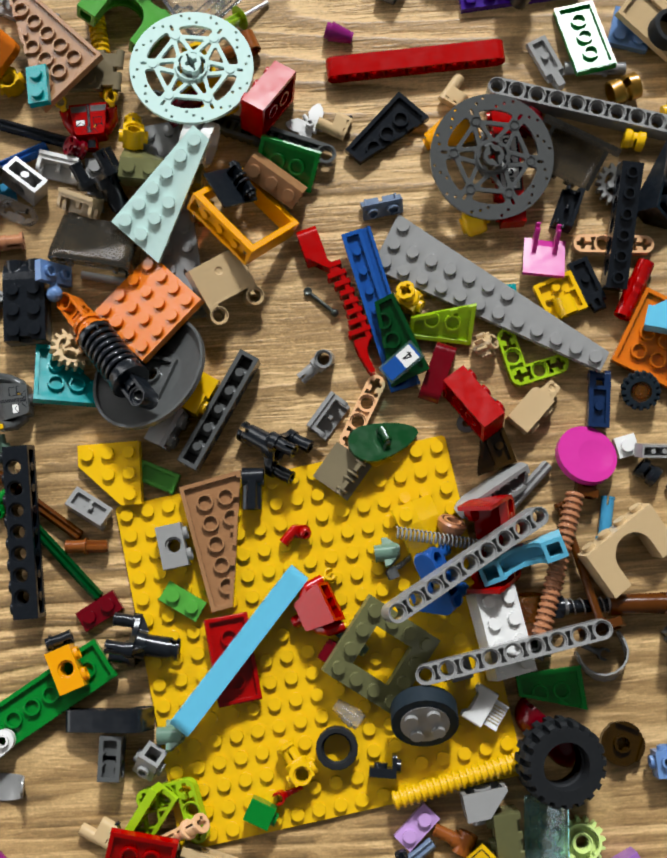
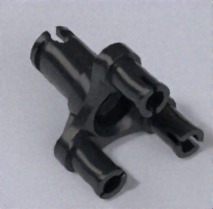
M108 146L93 153L102 170L101 174L97 177L89 178L81 161L69 166V169L77 180V186L80 191L102 192L112 212L117 215L129 199L119 183L121 180L117 177L119 161L112 147Z
M247 421L243 422L241 426L245 428V432L238 429L236 439L261 452L267 476L271 478L276 477L287 484H291L296 473L280 465L283 456L287 454L291 458L294 457L295 453L293 451L297 453L298 448L309 453L313 448L314 441L299 435L293 429H289L282 434L274 431L269 433L253 424L250 425Z
M114 613L113 626L132 628V634L126 642L106 639L104 654H109L108 662L136 667L146 656L169 660L174 658V660L178 661L181 648L180 638L175 640L173 637L151 635L143 614Z

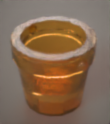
M538 592L518 593L525 623L536 622L535 616H538L536 611L540 608L538 603L541 602L540 596H543V594Z

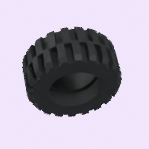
M555 715L554 719L550 716L543 717V722L541 723L536 720L531 724L533 728L530 731L526 728L522 733L525 737L523 740H518L516 745L519 748V752H515L514 759L518 762L515 765L516 773L520 775L518 779L537 800L546 806L549 805L553 809L559 810L562 807L565 810L573 808L574 804L577 807L584 805L585 799L591 800L595 796L593 792L596 789L600 790L602 786L600 783L601 778L605 779L607 771L603 769V766L607 765V758L602 755L605 753L603 745L599 743V738L596 734L572 718ZM572 743L576 752L573 769L562 779L548 780L544 773V763L548 753L559 744Z

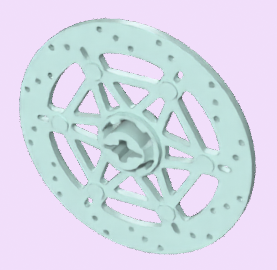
M184 12L159 20L140 36L131 54L129 71L133 89L139 100L148 110L170 122L196 125L220 119L240 104L242 95L245 92L247 93L251 87L254 75V62L251 49L245 37L228 21L207 13ZM184 28H201L212 32L209 36L182 35L180 30ZM164 36H169L170 41L155 59L148 58L154 45ZM222 40H226L233 48L238 60L237 64H229L219 45ZM186 41L203 43L193 50ZM178 43H181L187 51L180 53ZM211 45L206 55L201 53L203 49ZM171 47H174L176 57L163 59ZM215 50H217L223 63L210 60ZM174 64L173 69L162 67L160 65ZM210 67H216L224 70L210 72ZM147 71L155 72L164 89V93L161 96H157L148 84L146 78ZM161 73L174 75L169 85H166ZM221 77L211 89L207 78ZM228 77H235L236 80L230 91L220 100H215V93ZM178 80L183 83L175 91H172ZM203 82L206 93H203L197 84ZM191 86L197 95L181 93ZM175 99L202 101L204 107L181 108L171 104Z

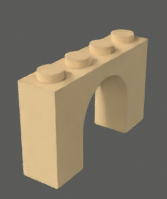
M638 502L633 504L627 514L616 518L613 521L614 524L609 529L602 530L597 535L598 538L593 542L585 544L582 547V551L577 555L605 597L616 599L632 585L618 566L616 560L617 545L625 535L629 533L635 534L652 557L664 558L667 555V527L650 503Z

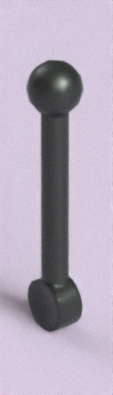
M306 287L304 289V294L306 296H311L319 304H321L328 311H330L333 317L338 316V310L332 309L329 305H327L315 294H313L311 288Z

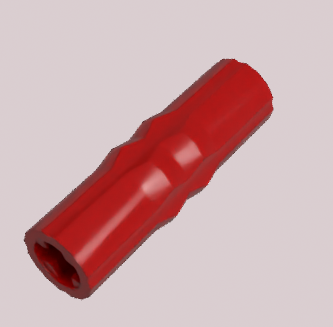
M644 258L637 260L628 279L627 290L622 291V296L613 313L618 319L630 321L655 266L652 261Z

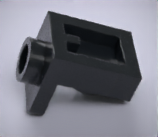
M392 753L391 766H387V762H374V765H369V777L396 779V773H401V759H397V753Z

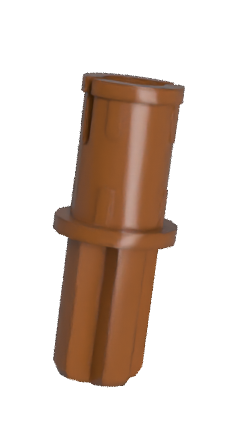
M84 538V540H66L64 545L65 553H84L85 555L108 552L109 547L107 540H89V538Z

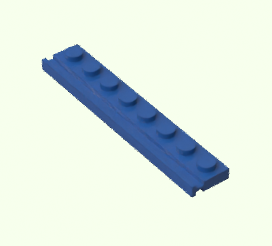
M367 226L363 229L342 234L341 237L382 366L386 364V356L374 302L391 294V290L371 227ZM385 373L391 393L420 385L417 375L392 388L390 378Z

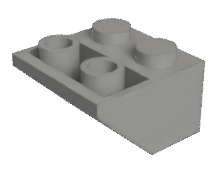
M180 408L165 421L150 427L144 438L170 452L171 449L177 447L180 441L178 436L181 431L187 429L190 423L188 419L190 417L189 414Z

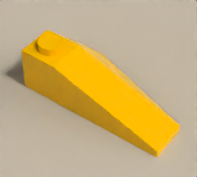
M430 494L391 510L398 527L411 528V530L414 528L420 531L427 530L432 533L439 532L437 526L439 513ZM404 530L403 541L413 564L417 553L423 552L429 547L437 548L439 546V534L437 535V544H434L435 534L433 535V543L430 544L431 533L429 534L428 543L425 540L422 543L421 538L419 542L417 541L418 531L416 533V540L413 541L414 530L411 541H409L410 530L408 531V538L405 540L406 530Z

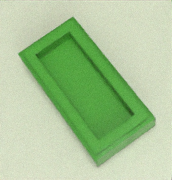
M142 459L143 483L173 495L182 475Z

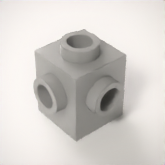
M149 740L144 749H139L134 756L133 761L136 763L132 771L137 773L139 777L151 782L155 775L160 776L166 764L163 761L168 752Z

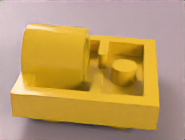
M571 270L565 272L564 278L552 277L532 287L540 307L560 320L588 308Z

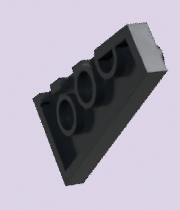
M398 92L345 149V153L361 165L429 121V116Z

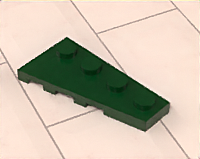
M391 293L375 301L386 363L408 344H411L420 354V357L394 380L390 379V384L393 388L430 370L395 294Z

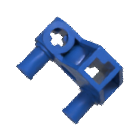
M441 543L437 548L429 547L415 555L414 565L421 579L447 562L445 557L451 554L450 545L447 547L446 543L444 546ZM449 570L446 572V579L448 581L451 579V572ZM432 582L428 584V592L431 594L434 590ZM466 582L459 583L421 609L420 612L444 616L451 614L462 604L463 597L467 595L466 589L469 588V585ZM412 594V595L410 596V598H411L413 604H415L416 598H415V596Z

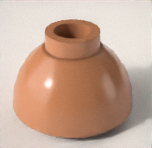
M450 514L438 516V530L441 534H448L450 542L452 539L450 535L456 538L455 535L458 537L465 532L467 525L461 518Z

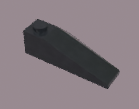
M667 141L641 188L637 216L644 224L666 230Z

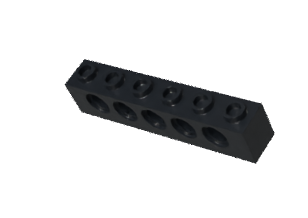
M623 160L617 165L601 280L603 290L617 292L627 290L644 163Z

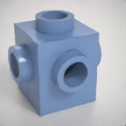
M657 744L656 748L650 749V755H648L649 768L652 769L653 776L657 779H667V744Z

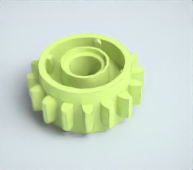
M575 815L573 820L566 818L567 823L565 825L560 824L562 829L560 832H556V835L559 837L556 845L562 847L558 851L561 856L566 854L565 858H602L600 852L606 849L602 845L606 838L600 835L603 830L600 826L596 827V821L592 819L589 822L587 816L584 815L580 819L578 815ZM579 836H585V843L577 846L576 839Z

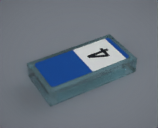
M410 340L378 368L390 383L394 384L425 356Z

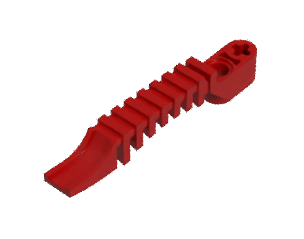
M315 226L295 232L308 269L316 267L329 273L327 274L328 284L334 282L335 292L339 291L340 300H344L343 307L347 312L346 317L349 320L348 328L351 330L348 331L349 341L359 338L353 341L356 353L370 376L375 375L376 371L368 355V346L372 341L370 324L367 325L366 315H363L362 306H359L358 297L355 296L354 288L351 287V281L349 277L347 278L345 268L342 269L340 259L335 261L327 259Z

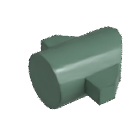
M384 537L381 538L382 544L373 545L376 563L385 562V568H388L399 559L400 546L398 543Z
M172 719L166 720V727H157L156 729L157 745H166V752L173 751L185 740V735L170 724Z

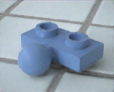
M44 259L34 260L35 281L50 284V287L46 290L47 299L51 302L60 301L63 296L60 287H72V267Z

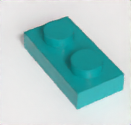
M40 64L25 67L29 106L36 108L51 105L47 65Z

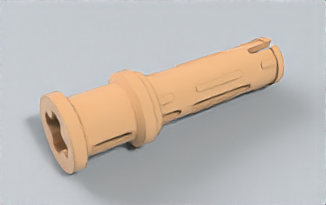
M200 812L195 814L192 819L183 820L179 827L161 836L179 839V842L184 839L192 840L197 834L206 833L210 828V822L208 817Z

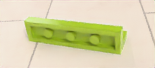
M157 782L150 787L124 830L136 832L145 830L147 834L157 835L180 797L160 782ZM161 793L171 800L166 807H160L159 797ZM156 812L158 823L149 825L148 814Z

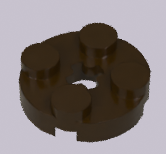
M627 721L610 722L601 732L599 743L605 749L603 755L612 764L627 767L642 758L645 752V740L638 727ZM625 737V742L628 745L620 750L618 749L617 741Z

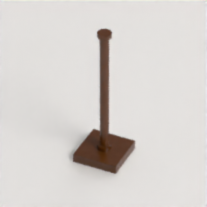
M564 501L553 505L554 509L558 511L559 517H562L561 511L564 510L562 508V505L565 504ZM575 536L572 539L574 543L570 546L572 547L571 552L594 619L602 618L607 620L606 617L603 618L588 571L577 556L581 551ZM622 616L607 620L612 624L613 631L627 627ZM599 623L596 626V633L598 635L606 633V624ZM579 628L577 629L579 636L583 639L585 637V632L583 629Z

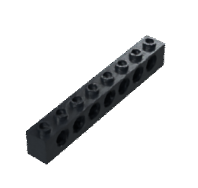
M35 446L2 447L0 461L3 465L1 481L5 489V495L3 496V505L6 507L4 525L8 534L6 539V548L9 550L7 569L10 572L8 587L12 595L10 612L13 615V620L38 619L46 616ZM16 463H19L21 466L19 473L15 471ZM18 484L22 486V492L20 494H18L16 491V487ZM20 505L24 510L22 516L18 514V507ZM20 527H23L25 530L24 537H21L19 534ZM22 548L26 551L25 559L20 554ZM23 570L28 574L27 580H24L22 577ZM25 591L29 594L28 602L23 598Z

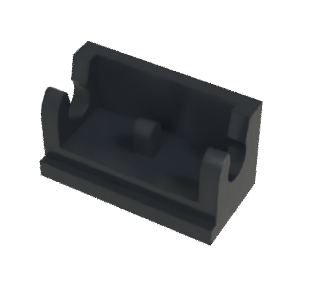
M567 185L565 190L562 189L549 228L556 230V225L562 224L561 232L569 234L574 225L586 190L580 187L575 191L571 189V185Z

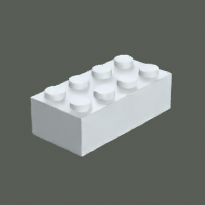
M512 584L501 594L466 595L479 649L528 636L515 584ZM529 643V650L532 651L531 644ZM510 646L507 649L509 657L515 658L518 656L519 648L517 646ZM489 651L485 654L486 662L494 663L497 660L495 652ZM533 658L486 670L485 672L488 681H501L536 671L537 666Z

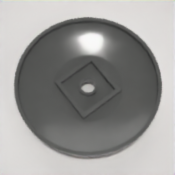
M187 321L146 364L133 353L141 364L148 369L149 379L147 382L158 394V404L154 409L147 410L131 405L127 398L115 396L109 384L96 370L93 396L95 405L103 418L121 429L140 430L165 421L188 401L199 384L205 365L203 339L190 322Z

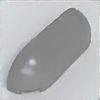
M518 462L504 467L464 494L454 506L455 512L461 518L468 520L464 515V511L457 510L459 505L468 500L510 494L514 498L526 488L525 484L528 480V473L530 474L529 466L526 463Z

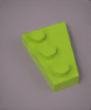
M477 304L411 316L410 327L416 339L471 345Z

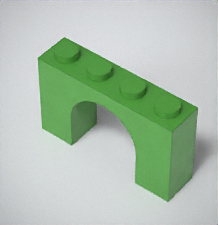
M80 0L77 4V16L92 27H95L106 11L113 7L124 6L134 10L139 15L142 24L129 40L128 51L131 53L140 36L150 26L165 17L171 16L167 10L159 8L151 0ZM160 39V40L154 45V47L152 48V50L150 51V53H149V55H148V58H149V56L152 54V52L155 50V48L158 46V44L161 42L162 39Z

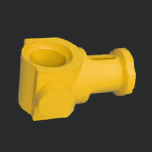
M11 66L7 69L0 79V94L2 96L6 94L8 98L11 96L16 97L26 89L24 84L27 82L22 72L17 73L15 68Z
M134 112L124 117L123 129H119L118 142H122V148L133 151L143 150L144 144H148V131H144L142 118Z
M410 281L400 282L397 285L395 296L403 312L410 315H415L416 312L420 313L425 306L423 294L416 290Z
M293 739L276 750L278 753H281L288 764L285 767L289 773L286 779L292 788L307 785L312 777L315 776V773L319 772L313 760L309 761L304 755L300 756L294 746L295 742ZM304 768L308 771L309 776L306 779H300L296 771Z

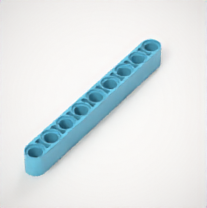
M290 565L170 721L172 726L186 737L191 734L307 582L308 577L293 565Z

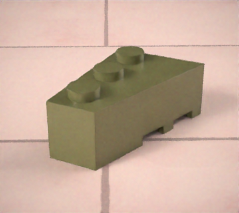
M514 804L499 806L493 817L486 820L487 829H491L492 838H489L490 850L495 852L496 858H526L522 844L523 832L522 830L520 831L519 825L521 814Z

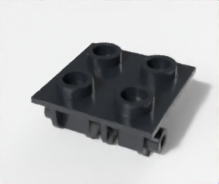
M236 160L229 162V168L203 174L224 208L258 200L256 188L250 182V178L246 177V172H243L241 164L236 162Z

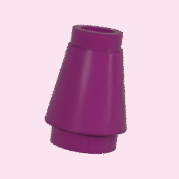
M334 21L333 23L327 22L323 38L328 39L327 41L351 44L354 32Z

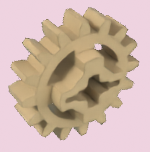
M70 328L69 332L62 329L61 335L56 333L54 339L51 340L49 353L53 354L52 360H58V367L65 365V370H68L69 367H73L74 372L77 371V367L85 370V366H91L92 362L86 355L83 356L84 352L76 344L77 336L73 328Z

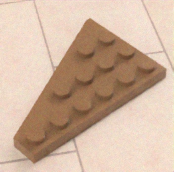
M9 0L12 14L18 27V34L29 64L28 67L46 64L48 67L51 105L41 106L43 111L47 113L104 58L98 50L41 0Z

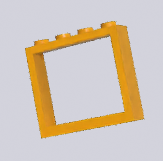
M250 180L256 188V197L258 199L253 201V203L279 227L278 230L252 244L209 201L216 196L210 185L194 192L186 208L244 265H247L292 237L299 225V222L278 201Z

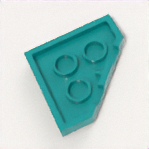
M36 344L33 403L96 407L93 396L94 380L91 381L80 367H77L76 372H74L73 367H69L68 370H65V365L58 367V360L53 361V354L49 353L50 345Z

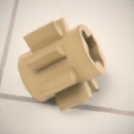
M481 332L475 335L477 340L473 342L472 346L478 356L481 355L482 358H488L496 355L494 349L499 347V342L494 334Z

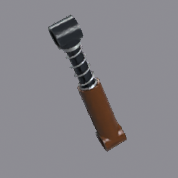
M667 592L621 594L616 599L610 597L605 599L597 598L601 612L605 614L608 612L609 616L667 614ZM563 596L558 597L559 604H556L558 610L555 611L556 617L553 618H564L565 615L575 613V615L576 613H585L586 615L587 612H592L588 598L582 600L579 597L577 600H572Z

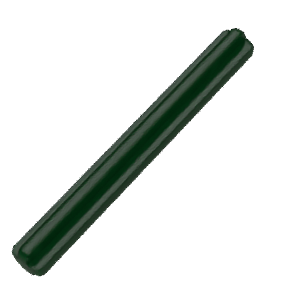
M40 525L41 544L94 601L102 597L103 592Z

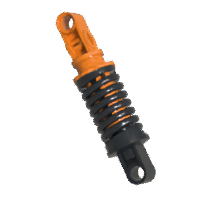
M63 292L61 300L56 302L57 308L73 327V331L77 336L76 344L80 346V349L109 384L114 395L120 398H127L133 406L147 410L154 409L158 404L159 397L147 382L149 379L148 369L141 364L107 319L100 318L82 298Z

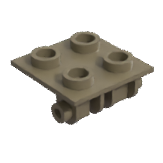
M337 442L313 477L348 501L372 466L354 457L350 450Z

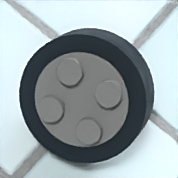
M431 685L413 686L400 692L391 703L392 731L398 739L407 744L422 747L438 745L450 739L458 729L459 718L456 700L452 694L440 687Z

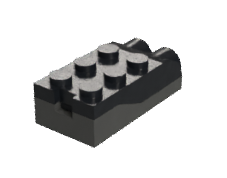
M32 258L26 261L8 260L3 267L4 342L11 347L51 344V301L46 297V290L50 287V284L35 281L34 260L39 258Z

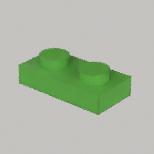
M169 581L159 598L161 602L197 622L207 605V602L172 581Z

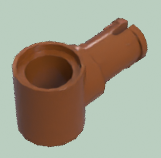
M246 29L242 31L241 34L248 42L252 56H255L260 52L261 47L253 30ZM230 45L222 49L227 61L236 57Z
M438 823L435 824L431 835L449 843L454 853L465 858L473 852L478 839L476 834L460 828L453 831Z

